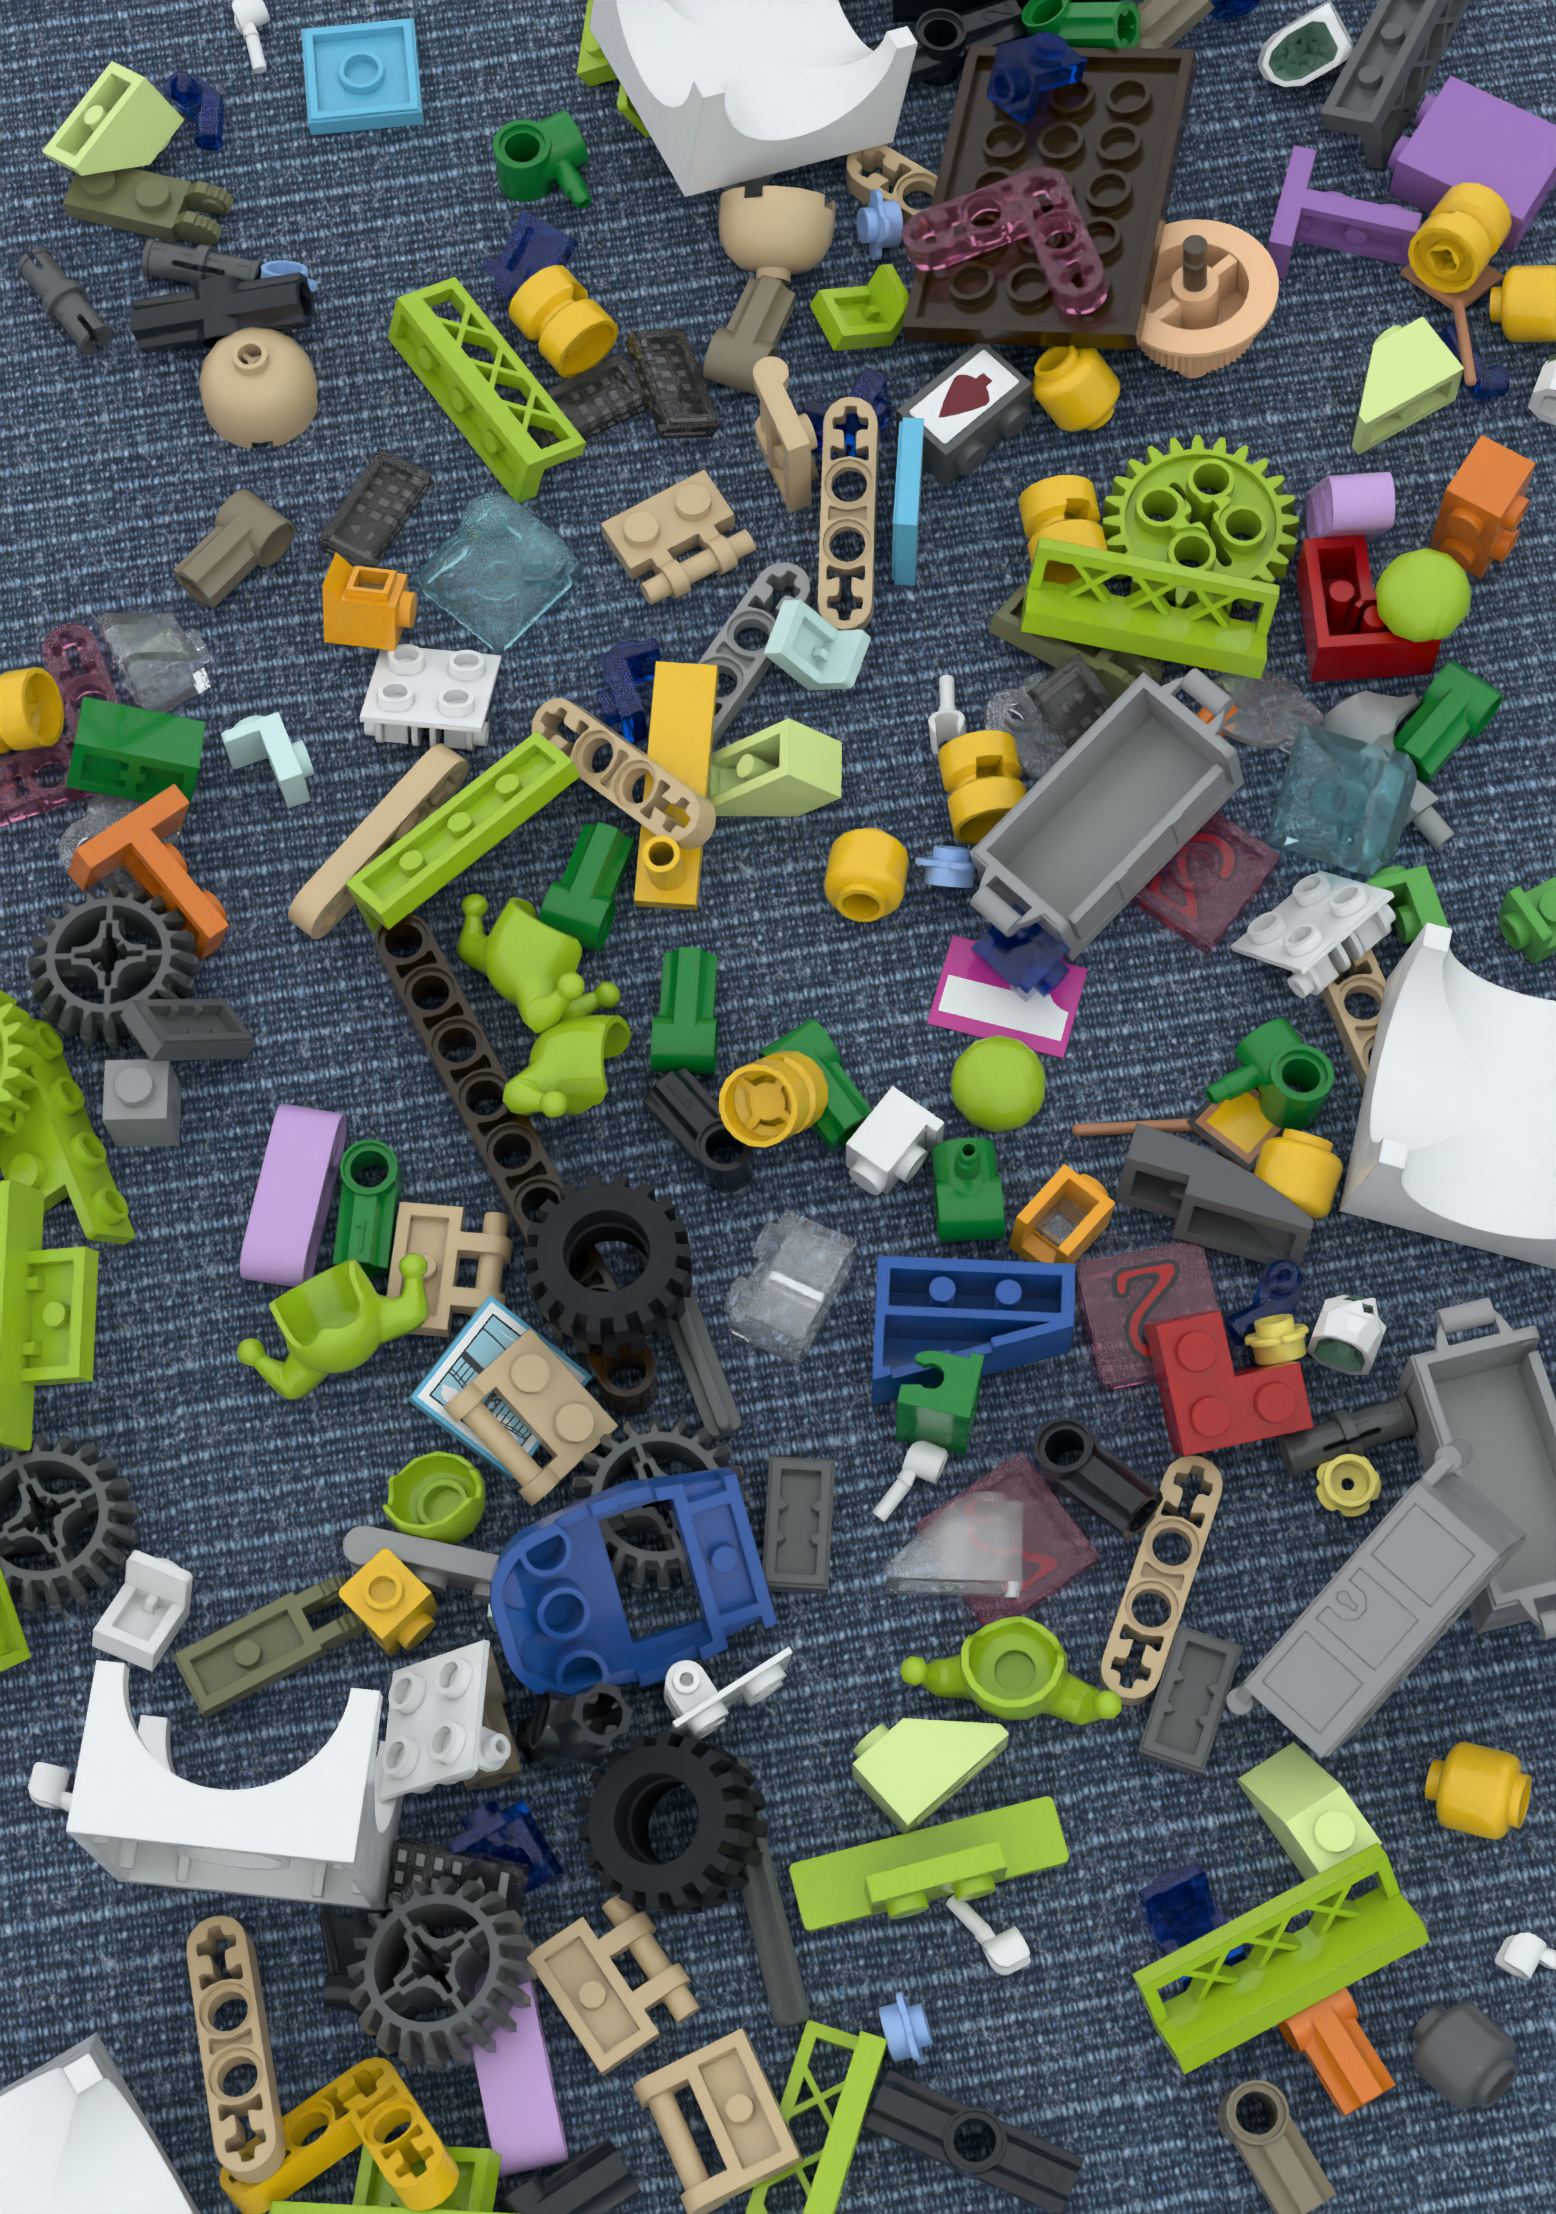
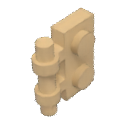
M705 470L601 523L602 536L631 580L651 570L656 574V576L640 584L641 591L650 605L668 596L677 599L691 591V584L715 571L723 575L738 567V559L756 550L754 541L746 529L728 538L720 535L735 526V515ZM698 545L703 550L680 563L674 559Z
M399 1202L386 1296L395 1298L402 1294L405 1278L400 1273L399 1262L404 1256L411 1253L424 1256L428 1263V1270L423 1276L429 1310L428 1319L421 1327L409 1334L450 1338L453 1313L467 1314L472 1317L483 1301L490 1295L505 1306L506 1296L500 1293L504 1264L510 1263L513 1241L507 1238L510 1221L508 1215L500 1212H487L484 1215L482 1233L464 1232L466 1219L464 1207ZM460 1258L478 1261L475 1288L456 1287Z
M620 1894L614 1896L602 1906L603 1911L614 1926L613 1930L598 1939L584 1917H581L534 1949L535 1952L526 1958L536 1969V1975L602 2077L661 2037L646 2013L656 2005L664 2002L678 2024L693 2016L701 2008L687 1988L691 1980L681 1964L676 1963L672 1965L652 1935L657 1928L645 1911L638 1913L633 1904L619 1899ZM629 1950L649 1979V1981L633 1992L612 1961Z

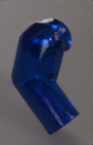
M185 71L173 73L166 82V95L174 101L178 109L195 120V145L207 151L221 148L223 145L225 107L222 95L197 76H191Z
M1452 323L1442 330L1440 338L1462 365L1456 325ZM1469 332L1477 382L1474 386H1467L1464 374L1461 381L1472 398L1479 401L1490 402L1492 397H1503L1510 388L1506 368L1499 364L1487 368Z
M1281 1259L1265 1267L1252 1304L1224 1318L1227 1331L1237 1346L1245 1344L1244 1339L1248 1334L1256 1333L1254 1326L1256 1320L1276 1314H1292L1294 1316L1303 1286L1301 1270L1294 1262Z

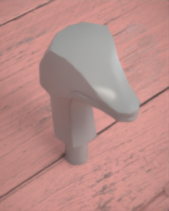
M1367 690L1343 699L1323 719L1329 749L1342 771L1401 829L1413 822L1436 850L1455 833L1432 807L1439 798L1406 770L1393 744L1397 726L1404 718L1415 712L1420 707L1421 702L1415 694L1395 697L1380 695Z

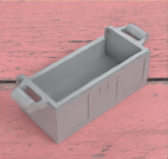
M1197 668L1192 669L1185 677L1173 680L1163 686L1158 685L1143 672L969 852L981 877L979 890L972 897L970 905L1006 937H1011L1020 928L1031 925L1073 961L1244 784L1236 750L1219 735L1225 722V716L1232 708L1235 700ZM1181 689L1215 716L1208 725L1174 697Z
M1488 1297L1436 1310L1435 1316L1438 1329L1435 1336V1349L1410 1356L1397 1384L1399 1394L1405 1397L1414 1416L1416 1434L1413 1437L1424 1471L1426 1473L1435 1463V1453L1439 1448L1455 1439L1468 1441L1474 1451L1473 1458L1467 1465L1456 1472L1527 1534L1525 1536L1527 1540L1468 1606L1477 1634L1531 1621L1537 1626L1543 1640L1555 1638L1556 1400L1539 1350L1534 1351L1540 1341L1537 1327L1533 1325L1513 1330L1504 1318L1494 1310ZM1494 1323L1497 1334L1453 1345L1448 1344L1446 1338L1448 1334Z
M1455 1439L1437 1450L1434 1458L1435 1463L1420 1480L1416 1481L1244 1682L1229 1692L1226 1702L1231 1712L1243 1715L1261 1703L1320 1758L1324 1756L1329 1757L1362 1729L1527 1540L1525 1538L1527 1534L1456 1472L1467 1465L1473 1458L1474 1451L1468 1441Z

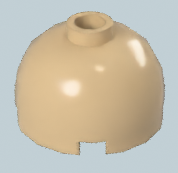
M763 186L762 195L752 198H744L745 187L733 188L723 192L719 198L718 225L720 241L726 254L741 269L756 273V279L762 275L779 279L786 286L791 283V275L809 272L824 258L832 243L836 203L833 200L825 205L826 195L802 188Z
M242 328L220 339L203 361L199 378V391L207 421L221 438L239 447L253 448L252 443H265L271 441L272 447L286 444L303 433L317 413L318 384L312 362L295 339L271 328Z

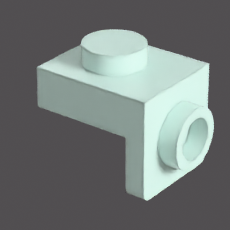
M801 599L785 600L781 605L763 654L809 691L849 689L855 684L857 675L861 670L871 637L862 629L838 631Z
M279 712L265 717L260 715L247 717L235 724L232 729L226 730L221 734L233 769L268 758L287 808L289 809L311 801L304 778L315 775L312 763L302 740L294 743L290 742Z

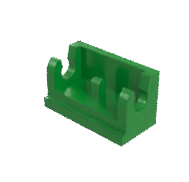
M83 696L66 787L146 803L175 784L191 804L200 766L206 722Z
M931 1350L916 1354L915 1363L923 1368L933 1367L938 1369L943 1374L944 1381L937 1388H924L921 1384H901L897 1399L895 1440L913 1444L917 1441L925 1440L946 1449L948 1452L966 1455L980 1396L984 1355L971 1352L969 1359Z

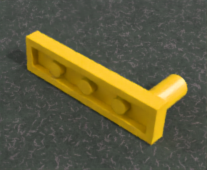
M656 661L647 755L708 799L719 677L718 666ZM651 773L645 774L643 801L650 796L653 789L654 780ZM671 803L664 811L679 820L684 828L691 819L687 816L686 810ZM641 824L634 892L635 905L637 907L698 911L703 845L696 849H682L672 838L663 835L657 836Z

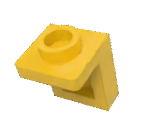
M384 1548L380 1550L339 1590L341 1600L365 1623L372 1639L390 1657L402 1646L407 1651L417 1646L435 1626L436 1622L432 1617L439 1609L432 1592L389 1549Z

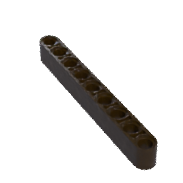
M411 913L389 930L380 924L376 930L374 941L383 974L501 1204L510 1217L524 1248H528L526 1234L531 1221L526 1216L531 1209L544 1204L547 1199L558 1205L561 1202L559 1190L564 1185L528 1116L511 1113L502 1101L505 1084L509 1079L429 926L422 918ZM414 944L420 947L418 952L411 957L397 958L392 955L402 945ZM441 995L447 998L444 1005L434 1010H425L418 1007L420 1002L428 996ZM457 1047H469L475 1050L473 1055L466 1061L458 1063L445 1059L447 1053ZM484 1099H496L503 1103L499 1110L490 1115H478L471 1111L475 1104ZM519 1151L530 1156L528 1162L520 1168L508 1169L499 1165L502 1157L510 1152ZM592 1245L584 1250L577 1259L585 1262L587 1267L584 1272L573 1278L590 1290L598 1292L618 1291L596 1246ZM646 1342V1349L632 1354L630 1344L618 1346V1357H604L603 1348L599 1345H593L590 1355L578 1351L586 1369L592 1375V1380L602 1400L610 1410L619 1415L633 1416L641 1414L650 1408L657 1398L659 1385L656 1365ZM624 1368H636L645 1375L641 1384L628 1390L620 1389L610 1381L615 1373Z

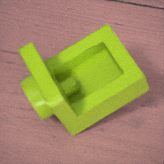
M892 264L879 265L867 286L818 290L810 307L833 351L891 346L901 331L910 295Z

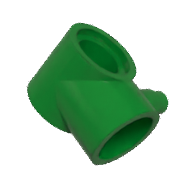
M561 110L538 122L524 119L511 121L497 131L493 140L497 178L501 191L507 197L519 202L539 200L550 192L556 180L566 197L572 200L576 208L584 209L590 205L592 197L587 191L586 183L577 171V168L589 162L587 148L576 123L566 110Z
M1277 1018L1261 1025L1239 1043L1234 1055L1242 1067L1220 1077L1218 1082L1208 1086L1205 1091L1208 1101L1211 1104L1218 1105L1258 1088L1260 1091V1109L1269 1122L1282 1129L1301 1130L1312 1125L1319 1117L1334 1081V1070L1330 1060L1324 1053L1317 1048L1305 1045L1288 1019ZM1292 1082L1299 1084L1302 1087H1304L1307 1092H1296L1290 1089L1285 1083Z
M971 1137L948 1140L933 1147L931 1156L939 1244L1004 1239V1205L1001 1180L997 1170L995 1144L987 1139Z

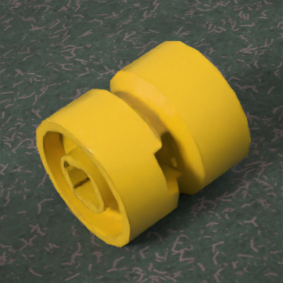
M1463 182L1451 187L1410 241L1408 257L1410 266L1416 276L1427 286L1443 293H1458L1469 289L1509 235L1512 221L1510 210L1503 198L1491 188L1479 183Z
M552 265L532 275L518 289L508 309L510 320L529 341H539V352L563 378H575L596 367L611 351L619 334L618 325L594 299H588V291L563 265Z
M1058 475L1040 480L1030 485L1021 493L1018 504L1025 536L1030 539L1027 547L1031 566L1039 537L1108 551L1103 527L1098 524L1101 517L1094 485L1089 479L1077 475ZM1047 560L1043 580L1067 585L1082 577L1072 564Z
M37 667L7 671L0 675V754L7 753L11 749L24 751L51 747L58 742L63 732L64 708L59 688L53 677L45 669Z
M982 730L956 737L944 744L938 751V763L943 787L951 795L947 799L954 837L963 843L978 844L1027 793L1026 786L1019 780L1022 776V768L1016 740L1010 733L999 730Z
M782 1050L736 1069L725 1080L719 1093V1113L724 1126L735 1139L753 1147H768L810 1128L822 1117L828 1103V1085L823 1071L813 1059L798 1051Z

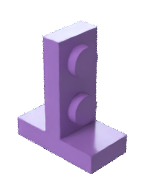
M1294 145L1267 251L1276 266L1278 278L1286 279L1295 241L1397 264H1410L1408 248L1411 239L1419 229L1422 213L1405 210L1395 204L1381 205L1349 198L1335 191L1321 192L1309 189L1317 150Z

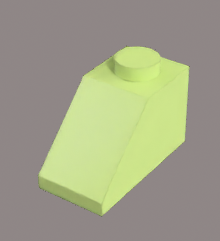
M111 61L42 152L49 159L81 176L150 165L159 152L166 148L171 137L183 123L184 119L145 77Z
M1423 316L1404 327L1401 325L1390 327L1373 344L1352 441V448L1358 455L1456 400L1464 367Z
M788 718L713 752L711 755L708 800L714 806L716 816L798 817L840 799L842 742Z
M903 1718L890 1730L884 1724H880L854 1748L853 1752L859 1758L852 1763V1777L903 1834L915 1831L1007 1748L1009 1733L998 1723Z
M1294 1742L1237 1780L1305 1880L1316 1876L1377 1842L1380 1846L1382 1845V1842L1342 1785Z

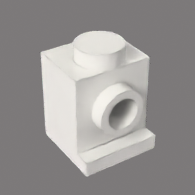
M892 1086L846 1143V1166L850 1169L849 1175L867 1192L873 1195H879L883 1192L887 1195L899 1179L908 1183L917 1174L928 1155V1151L924 1148L931 1151L933 1147L943 1142L944 1122Z

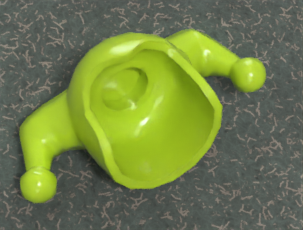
M479 894L466 896L461 904L465 919L457 944V953L470 968L487 976L493 988L504 999L517 1005L523 1022L534 1033H543L556 1025L562 1018L570 1000L578 999L584 991L585 982L579 974L575 973L582 957V947L575 937L564 934L537 920L533 905L528 900L517 897L509 898L489 936L484 933L482 920L489 909L486 898Z
M603 981L597 985L594 991L584 993L578 999L570 1000L560 1021L541 1033L536 1039L530 1053L529 1065L505 1084L502 1101L511 1113L527 1116L536 1112H543L549 1118L561 1117L562 1115L575 1116L582 1114L592 1106L598 1105L603 1101L608 1090L604 1072V1059L621 1055L628 1047L632 1037L627 1022L621 1016L591 1015L600 1007L610 1009L618 1004L620 992L614 983Z
M416 1253L407 1254L401 1259L399 1270L405 1280L402 1294L395 1298L383 1296L376 1292L356 1258L342 1262L290 1289L269 1304L275 1322L289 1349L285 1362L268 1356L264 1345L259 1340L253 1338L244 1339L237 1348L239 1360L245 1365L254 1366L265 1381L279 1395L286 1399L299 1400L306 1397L328 1374L343 1373L361 1366L376 1352L380 1345L407 1335L424 1324L429 1314L423 1276L428 1270L427 1260L424 1256Z
M1024 1616L1002 1618L985 1625L975 1634L968 1635L958 1655L935 1659L929 1663H926L923 1658L910 1656L902 1662L900 1674L905 1683L914 1686L920 1684L928 1692L938 1697L973 1700L985 1713L1005 1721L1028 1720L1039 1714L1046 1713L1077 1725L1095 1723L1100 1719H1114L1122 1711V1699L1115 1691L1102 1690L1100 1692L1097 1687L1086 1683L1068 1672L1067 1653L1062 1648L1058 1638L1044 1625Z

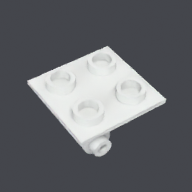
M411 644L398 645L396 651L380 649L360 714V722H364L365 735L375 736L376 742L408 744L411 727L412 745L420 746L423 729L429 728L431 747L440 743L442 730H444V744L449 748L474 751L476 746H487L489 722H485L502 656L482 654L473 650L450 651L420 648Z
M1319 870L1317 873L1300 880L1294 886L1292 894L1271 912L1264 913L1254 919L1248 926L1247 932L1230 947L1234 952L1292 971L1293 975L1287 979L1292 991L1300 998H1305L1309 994L1316 996L1339 976L1336 970L1345 972L1350 968L1351 962L1349 958L1359 960L1364 956V952H1367L1391 932L1390 924L1396 920V916L1387 903L1395 896L1392 891Z
M484 1639L393 1671L392 1685L388 1696L389 1712L385 1749L381 1759L382 1776L379 1799L385 1801L411 1792L423 1794L431 1791L439 1783L452 1785L472 1778L478 1769L486 1772L499 1770L504 1765L506 1759L509 1758L511 1746L507 1737L482 1726L490 1641Z
M787 1647L719 1692L698 1663L683 1660L672 1665L667 1672L664 1687L665 1703L676 1719L672 1722L671 1732L680 1736L687 1734L691 1738L700 1740L727 1721L725 1717L729 1712L726 1708L744 1697L749 1706H752L775 1692L783 1685L782 1680L787 1676L784 1671L793 1653L790 1647Z

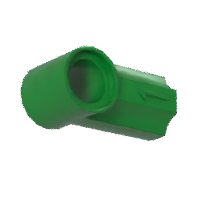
M1029 0L1021 15L1022 22L1037 47L1136 48L1141 39V14L1134 2Z
M1451 660L1447 663L1427 689L1421 701V707L1393 739L1397 755L1406 770L1420 782L1429 784L1466 738L1473 740L1483 731L1501 705L1504 694L1456 661Z
M605 823L584 824L561 882L554 881L545 896L539 921L564 934L575 937L582 948L597 953L600 952L612 927L616 910L615 897L635 850L634 839L623 834L619 828Z
M679 947L672 952H664L660 986L659 1015H654L652 1023L651 1072L669 1073L670 1071H678L685 1067L691 1074L715 1075L718 1050V1018H714L718 955L710 954L697 947Z
M811 1018L760 1050L758 1057L761 1059L782 1050L798 1051L813 1059L823 1071L828 1085V1103L822 1117L813 1124V1127L828 1148L833 1151L841 1147L846 1148V1143L873 1110L842 1069L840 1055L826 1031L815 1019Z
M373 1139L362 1140L347 1149L340 1163L342 1188L332 1266L356 1258L366 1275L375 1277L390 1273L397 1203L403 1190V1177L397 1158L391 1148L383 1142ZM379 1165L388 1170L386 1179L375 1187L367 1188L355 1182L360 1171L368 1166Z

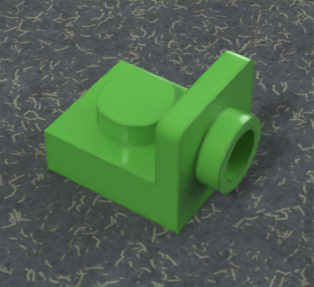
M1426 865L1408 870L1404 866L1388 867L1378 871L1370 880L1365 882V884L1393 892L1395 897L1387 904L1391 909H1394L1393 911L1396 916L1394 921L1395 928L1403 944H1412L1427 922L1449 928Z
M1556 876L1526 893L1519 886L1508 891L1498 914L1499 926L1504 938L1513 949H1522L1532 965L1556 953Z

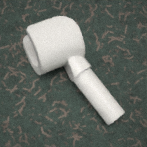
M234 0L232 2L235 26L239 33L243 34V38L246 41L253 72L255 74L264 73L267 67L259 33L256 28L270 22L267 8L263 0Z
M951 675L940 677V706L938 711L933 713L928 720L931 750L935 755L938 754V745L940 743L951 741L956 737L966 734L964 714L958 711L955 706L954 677Z
M925 1440L912 1444L907 1452L902 1471L897 1476V1480L872 1513L885 1522L912 1488L916 1477L936 1484L948 1459L946 1449Z
M43 1762L35 1763L28 1784L29 1794L34 1803L41 1807L50 1809L61 1808L69 1812L73 1793L65 1791L71 1772L56 1765Z
M955 1894L948 1899L946 1906L975 1935V1939L981 1944L983 1952L995 1973L1009 1975L1030 1964L1029 1948L1015 1926L995 1936L989 1924L966 1901H956Z
M1528 1932L1511 1935L1504 1940L1495 1958V1963L1511 1975L1529 1981L1538 1963L1548 1969L1556 1970V1950L1547 1948V1944L1534 1934Z

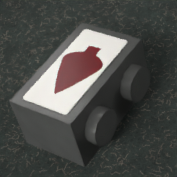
M977 343L896 410L895 442L898 443L899 422H903V417L924 418L922 466L946 486L960 473L967 475L973 472L983 462L988 450L1003 437L1010 439L1024 428L1031 415L1032 383L990 345Z

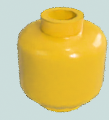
M1556 265L1513 266L1507 270L1502 287H1492L1490 293V319L1492 323L1502 324L1503 333L1508 341L1514 343L1556 342Z
M1074 345L1070 347L1053 346L1038 359L1034 367L1035 376L1032 382V393L1061 430L1076 432L1086 429L1091 431L1100 428L1109 421L1114 413V405L1120 395V381L1095 348L1075 347Z
M877 828L855 829L843 833L834 841L829 853L824 879L826 898L843 916L858 922H871L891 914L899 908L905 893L909 869L907 850L898 839Z
M1286 1128L1283 1131L1282 1137H1273L1264 1141L1253 1174L1286 1196L1309 1217L1319 1219L1327 1216L1331 1210L1343 1172V1164L1335 1154L1331 1153L1334 1146L1332 1142L1312 1134Z
M1459 1742L1449 1751L1445 1761L1439 1759L1432 1761L1426 1780L1425 1798L1436 1801V1814L1442 1826L1491 1840H1499L1506 1835L1511 1827L1521 1828L1529 1805L1532 1777L1522 1773L1520 1760L1509 1752L1468 1742Z

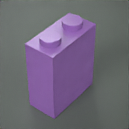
M1450 75L1438 96L1432 93L1426 96L1414 122L1417 129L1412 137L1402 135L1396 143L1387 165L1388 168L1394 170L1389 194L1431 214L1442 197L1455 185L1467 182L1479 183L1489 187L1503 198L1510 210L1511 229L1500 248L1513 253L1556 185V125Z

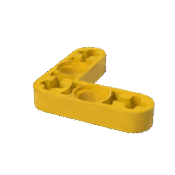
M374 2057L354 2065L282 2117L286 2142L285 2156L287 2154L288 2156L284 2158L281 2167L272 2177L260 2183L247 2184L236 2180L224 2166L221 2168L219 2176L221 2188L242 2214H263L270 2210L271 2201H284L362 2143L367 2147L399 2199L410 2210L424 2211L441 2204L452 2194L458 2184L460 2173L455 2160L394 2066L385 2058ZM411 2122L408 2130L399 2138L390 2143H384L387 2135L396 2127ZM328 2125L326 2131L316 2141L307 2146H301L305 2138L313 2131ZM255 2136L246 2143L244 2148L235 2152H238L246 2161H250L255 2158V2147L264 2142L258 2136ZM422 2158L427 2170L417 2177L410 2165Z

